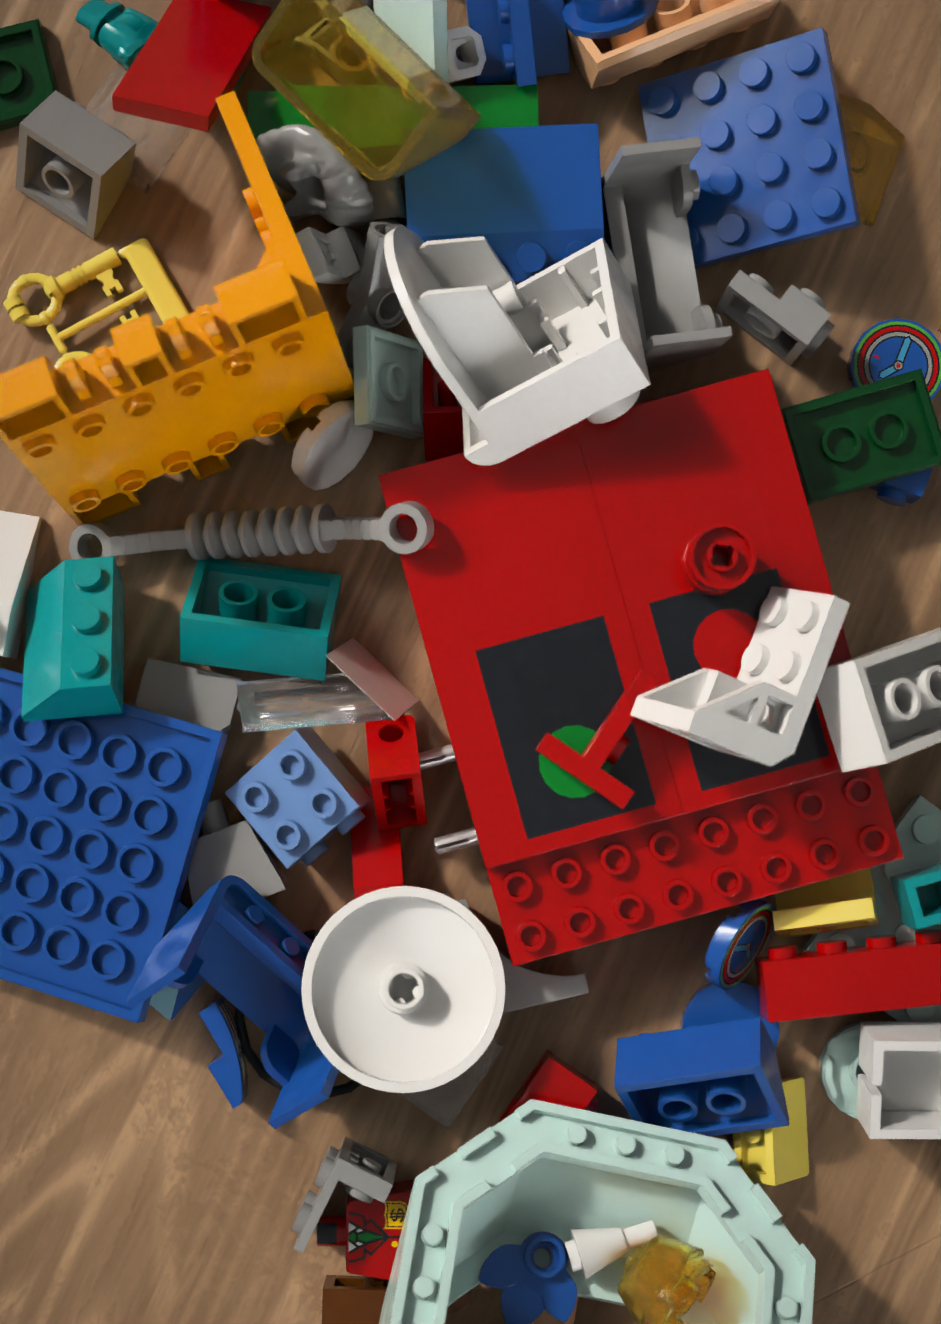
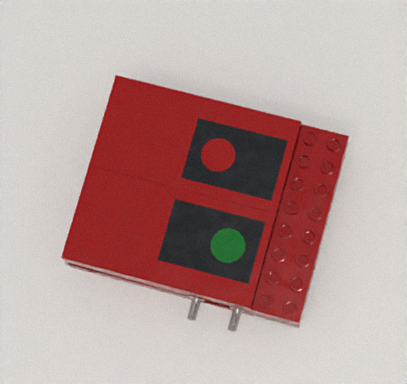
M769 369L632 406L623 415L606 423L594 424L589 422L587 418L495 465L482 466L474 464L467 460L464 452L378 475L387 509L392 505L405 501L418 502L427 508L434 522V535L428 545L413 553L400 554L452 743L419 753L420 768L424 770L453 761L457 762L474 823L472 828L434 838L435 850L438 854H443L475 844L480 845L513 967L904 858L878 766L847 772L841 771L817 694L795 753L771 767L710 749L634 718L623 734L630 739V742L614 765L605 760L601 766L602 770L635 792L624 809L618 808L535 751L541 739L548 732L581 755L635 674L640 670L645 671L659 681L655 688L702 668L720 671L737 679L741 669L742 656L750 645L760 618V608L768 597L771 586L833 595ZM401 514L396 526L398 533L405 540L413 541L417 535L416 522L411 516ZM729 522L739 525L750 535L756 546L757 560L753 573L743 584L723 595L708 596L698 593L687 584L681 573L680 559L684 547L700 529L711 523ZM841 626L827 666L851 658L843 626Z

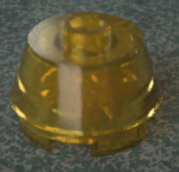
M660 1234L652 1238L644 1246L638 1247L630 1255L624 1266L625 1272L618 1286V1294L636 1324H685L680 1319L690 1310L696 1299L702 1303L712 1286L716 1272L711 1269L713 1265L704 1257V1250L702 1248Z

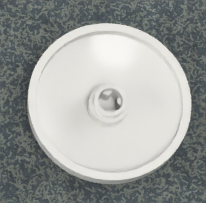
M412 886L388 887L366 893L352 900L339 909L321 928L312 943L304 965L301 987L302 1005L309 1031L315 1043L330 1063L352 1080L376 1090L391 1093L420 1092L444 1085L467 1071L486 1051L493 1040L503 1014L505 975L502 960L491 935L480 920L465 906L442 893L430 889Z

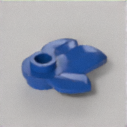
M541 1231L533 1233L521 1245L505 1244L498 1247L484 1261L479 1272L478 1281L488 1287L502 1289L501 1311L506 1324H531L544 1310L557 1320L566 1322L571 1316L577 1301L576 1284L566 1271L568 1264L567 1249L563 1241L550 1232ZM538 1248H543L550 1254V1263L546 1268L539 1267L534 1261V1253Z

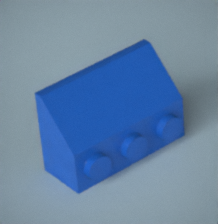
M761 1017L738 1018L728 1022L689 1026L683 1029L658 1033H643L638 1036L617 1039L614 1088L632 1120L705 1136L789 1126V1115L775 1047Z

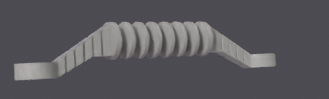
M405 501L392 505L383 513L382 517L336 516L329 504H318L314 507V510L308 505H300L296 511L292 507L282 506L278 512L270 507L262 509L260 513L256 509H246L243 513L239 510H229L225 515L221 511H212L208 516L203 512H193L188 516L184 527L125 534L116 533L105 522L96 521L78 526L72 532L69 539V551L72 559L95 558L91 555L87 546L88 538L93 534L101 541V557L114 556L115 562L119 555L187 549L189 555L194 560H206L210 556L214 559H223L227 554L231 558H241L244 553L248 557H258L262 552L266 556H276L279 551L284 555H293L297 552V549L302 554H311L315 548L320 553H331L336 547L337 540L344 539L380 540L396 553L409 554L423 549L430 543L434 535V522L427 508L414 501ZM401 514L411 516L416 522L417 535L413 541L405 540L398 533L396 526Z

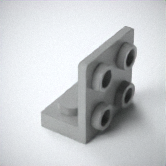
M346 1136L339 1149L330 1146L313 1185L320 1189L317 1194L308 1190L291 1228V1231L298 1234L293 1249L300 1253L304 1252L338 1181L346 1184L345 1190L347 1193L361 1201L371 1203L373 1199L385 1203L394 1183L397 1162Z

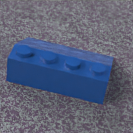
M598 123L403 132L407 228L416 233L424 242L484 236L513 281L523 282L601 238L604 239Z

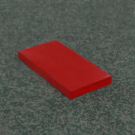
M173 0L112 94L113 110L209 132L220 113L215 98L230 93L234 89L272 23V7L240 0Z

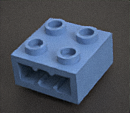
M311 726L295 729L225 792L227 797L287 869L302 861L307 867L317 861L330 849L325 841L336 831H339L344 836L365 818V815L360 810L372 801Z

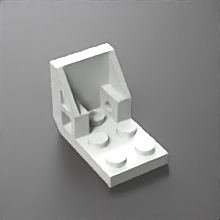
M771 586L768 597L760 608V618L750 645L742 656L741 669L737 679L720 671L702 668L638 695L630 716L710 749L770 767L795 753L850 603L835 595Z

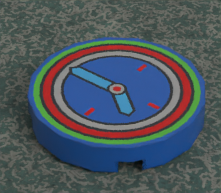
M895 318L878 322L859 337L850 351L847 367L849 380L852 381V386L855 388L922 369L932 400L941 387V344L930 330L916 321Z
M761 898L738 904L743 910L736 917L729 914L727 918H724L711 939L705 955V967L710 970L705 973L706 980L721 989L729 990L737 986L753 969L755 957H760L768 944L774 928L772 911H775V908Z

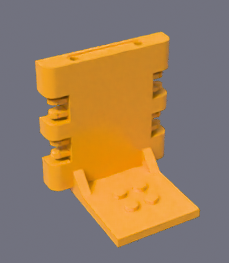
M235 91L217 97L215 100L250 185L249 188L242 190V193L266 248L257 269L214 286L219 300L218 303L210 306L206 303L197 307L196 312L177 319L175 316L165 320V324L157 327L150 314L147 313L111 328L110 332L115 345L99 347L94 350V354L76 361L74 358L62 363V367L55 369L46 356H43L0 374V438L78 526L96 521L101 522L141 505L136 491L142 489L147 482L163 474L173 475L190 469L197 481H200L231 468L226 454L235 450L243 441L255 436L267 437L281 431L287 444L297 441L307 427L313 431L321 422L316 417L323 409L354 396V382L329 313Z

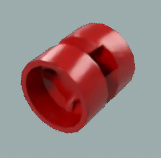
M729 522L711 523L700 529L684 547L680 559L681 573L687 584L698 593L708 596L723 595L743 584L753 573L757 560L756 546L750 535L739 525Z

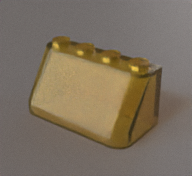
M282 0L256 37L252 47V59L257 71L370 180L392 181L463 140L481 117L463 97L362 0Z

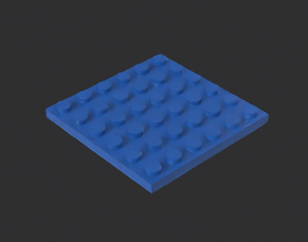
M0 667V979L135 1023L144 1022L151 997L134 1008L126 1000L154 947L172 929L228 733L123 703L122 714L24 722L21 718L23 673Z

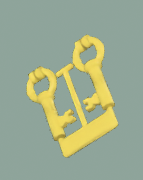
M140 238L120 249L118 255L112 247L82 263L81 266L78 265L76 266L77 268H72L71 271H67L57 277L42 273L21 275L11 285L7 299L3 302L14 324L21 323L29 327L48 325L46 330L59 353L63 354L54 365L55 369L62 367V363L74 358L76 361L91 355V353L85 351L66 353L67 347L63 340L146 296L149 297L163 325L165 320L176 316L179 319L190 314L146 238ZM119 257L127 259L143 288L58 333L54 324L50 323L61 311L65 295L77 289L78 286H83L84 283H88L89 280L92 281L96 278L103 284L102 289L108 299L114 297L111 292L114 289H117L118 293L123 292L124 289L119 280L114 279L113 269L122 265ZM32 284L43 286L45 294L51 299L49 308L46 311L40 312L39 315H31L22 297L19 295L24 288H28ZM135 309L130 311L132 316L130 319L127 320L125 315L119 317L122 324L139 317Z

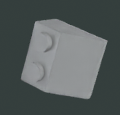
M55 90L20 122L15 188L87 236L95 239L102 230L131 177L136 142L128 138L119 129L111 127L88 112L81 104L73 102Z

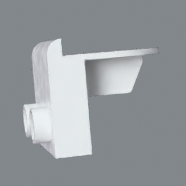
M398 226L386 234L384 238L385 259L399 302L425 353L462 405L464 456L470 462L482 466L498 464L585 418L594 424L612 421L628 411L637 401L640 390L650 385L631 283L603 238L516 285L484 236L424 242L416 233L405 226ZM512 280L526 310L509 317L492 291Z

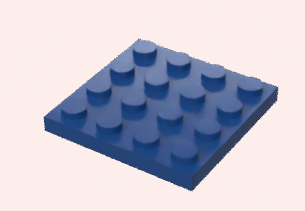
M823 27L638 86L647 143L700 137L702 147L690 162V169L696 170L699 177L700 194L697 200H693L692 207L687 213L695 269L861 225L828 33Z

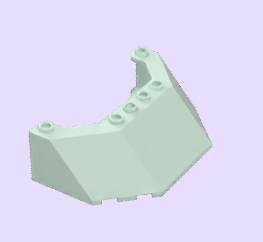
M530 1099L495 1126L487 1128L459 1147L455 1153L416 1176L379 1324H444L447 1307L480 1284L478 1281L480 1269L484 1261L495 1249L505 1244L521 1245L528 1236L541 1231L555 1234L564 1243L572 1240L570 1229L613 1227L625 1229L652 1220L658 1240L628 1249L626 1254L587 1279L584 1278L582 1270L572 1272L569 1261L566 1271L576 1284L578 1297L680 1317L684 1324H812L816 1260L803 1243L798 1244L780 1220L782 1214L758 1183L754 1185L735 1160L738 1156L726 1140ZM538 1248L534 1253V1261L539 1267L546 1268L550 1263V1254L543 1248Z

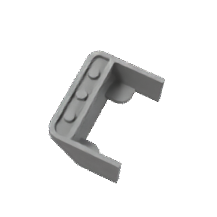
M700 137L623 145L601 179L604 240L631 283L648 371L711 355L732 337L731 326L723 327L720 315L718 313L713 314L709 305H701L687 213L692 207L693 200H697L700 194L699 177L696 170L690 169V162L702 147Z

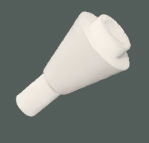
M650 1220L625 1229H621V1227L570 1229L572 1240L564 1242V1245L568 1252V1261L572 1272L582 1270L584 1278L587 1279L626 1254L628 1249L658 1240V1235L653 1221Z

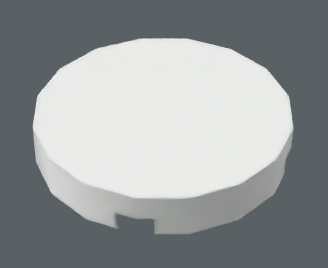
M353 400L339 401L323 409L316 417L321 422L312 431L307 427L299 436L293 450L291 468L305 486L313 490L329 488L350 473L366 453L373 438L374 430L355 426Z

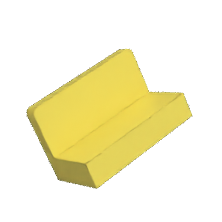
M870 868L775 894L777 911H772L775 932L781 938L880 925L873 875Z
M793 1076L781 1080L789 1115V1126L733 1133V1150L738 1156L735 1160L753 1183L777 1186L809 1174L805 1080L803 1077Z

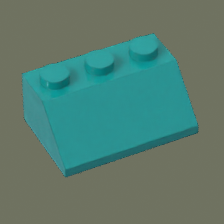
M114 556L64 560L27 590L21 718L24 722L123 713L125 586Z
M209 557L206 560H198L180 615V662L325 681L330 661L325 655L330 653L333 647L342 575L229 559H214L213 557Z

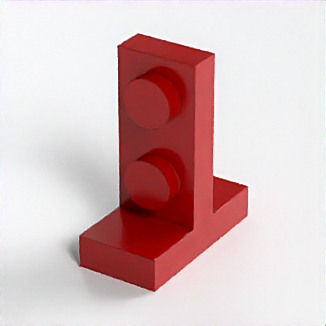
M643 670L638 671L581 755L548 732L541 739L535 751L618 808L624 809L635 792L602 770L601 766L605 760L614 765L630 742V739L623 734L635 718L630 716L637 696L654 689L659 681Z

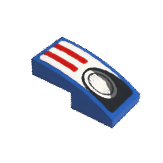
M220 997L205 1006L199 1012V1015L222 1051V1054L215 1057L207 1067L234 1109L242 1104L248 1095L247 1065L235 1021L223 997Z

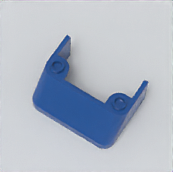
M234 875L225 876L212 885L154 947L126 1002L134 1008L166 986L174 989L186 987L199 974L266 1033L260 1048L262 1065L265 1071L282 1085L268 1121L269 1125L276 1129L325 1101L330 1096L339 1070L330 1063L315 1043L309 1031L302 1005V975L305 961L313 942L245 880Z

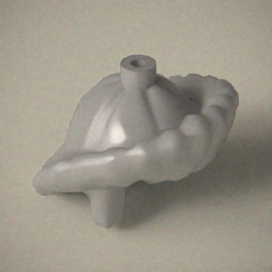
M286 125L279 129L269 130L257 137L256 143L272 180L277 183L278 187L294 195L283 206L289 221H298L317 214L325 218L330 224L359 227L372 219L374 209L372 203L373 194L368 190L367 181L361 177L362 174L368 172V167L362 153L351 156L334 139L328 138L323 130L307 125Z

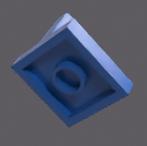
M465 0L468 26L481 35L487 58L481 75L474 77L476 85L514 80L518 87L536 85L537 77L570 72L567 32L562 14L564 0Z

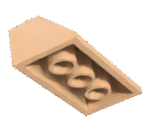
M659 0L655 13L644 24L627 33L609 38L589 39L576 36L568 29L567 31L576 67L590 88L594 89L599 86L614 84L621 77L643 68L658 66L664 60L685 51L700 49L707 45L708 42L732 32L744 31L750 28L752 24L769 18L780 0Z

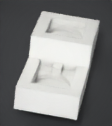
M341 226L325 234L307 227L295 234L315 282L325 284L349 283L353 276L362 270L365 245L359 232Z

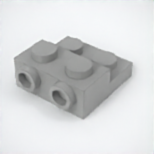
M739 270L728 284L715 309L791 366L799 355L808 360L835 327L834 324L828 321L831 313L824 309V301L813 291L807 288L799 290L792 284L781 299H778L773 295V287L765 279L754 273L748 276L742 270Z

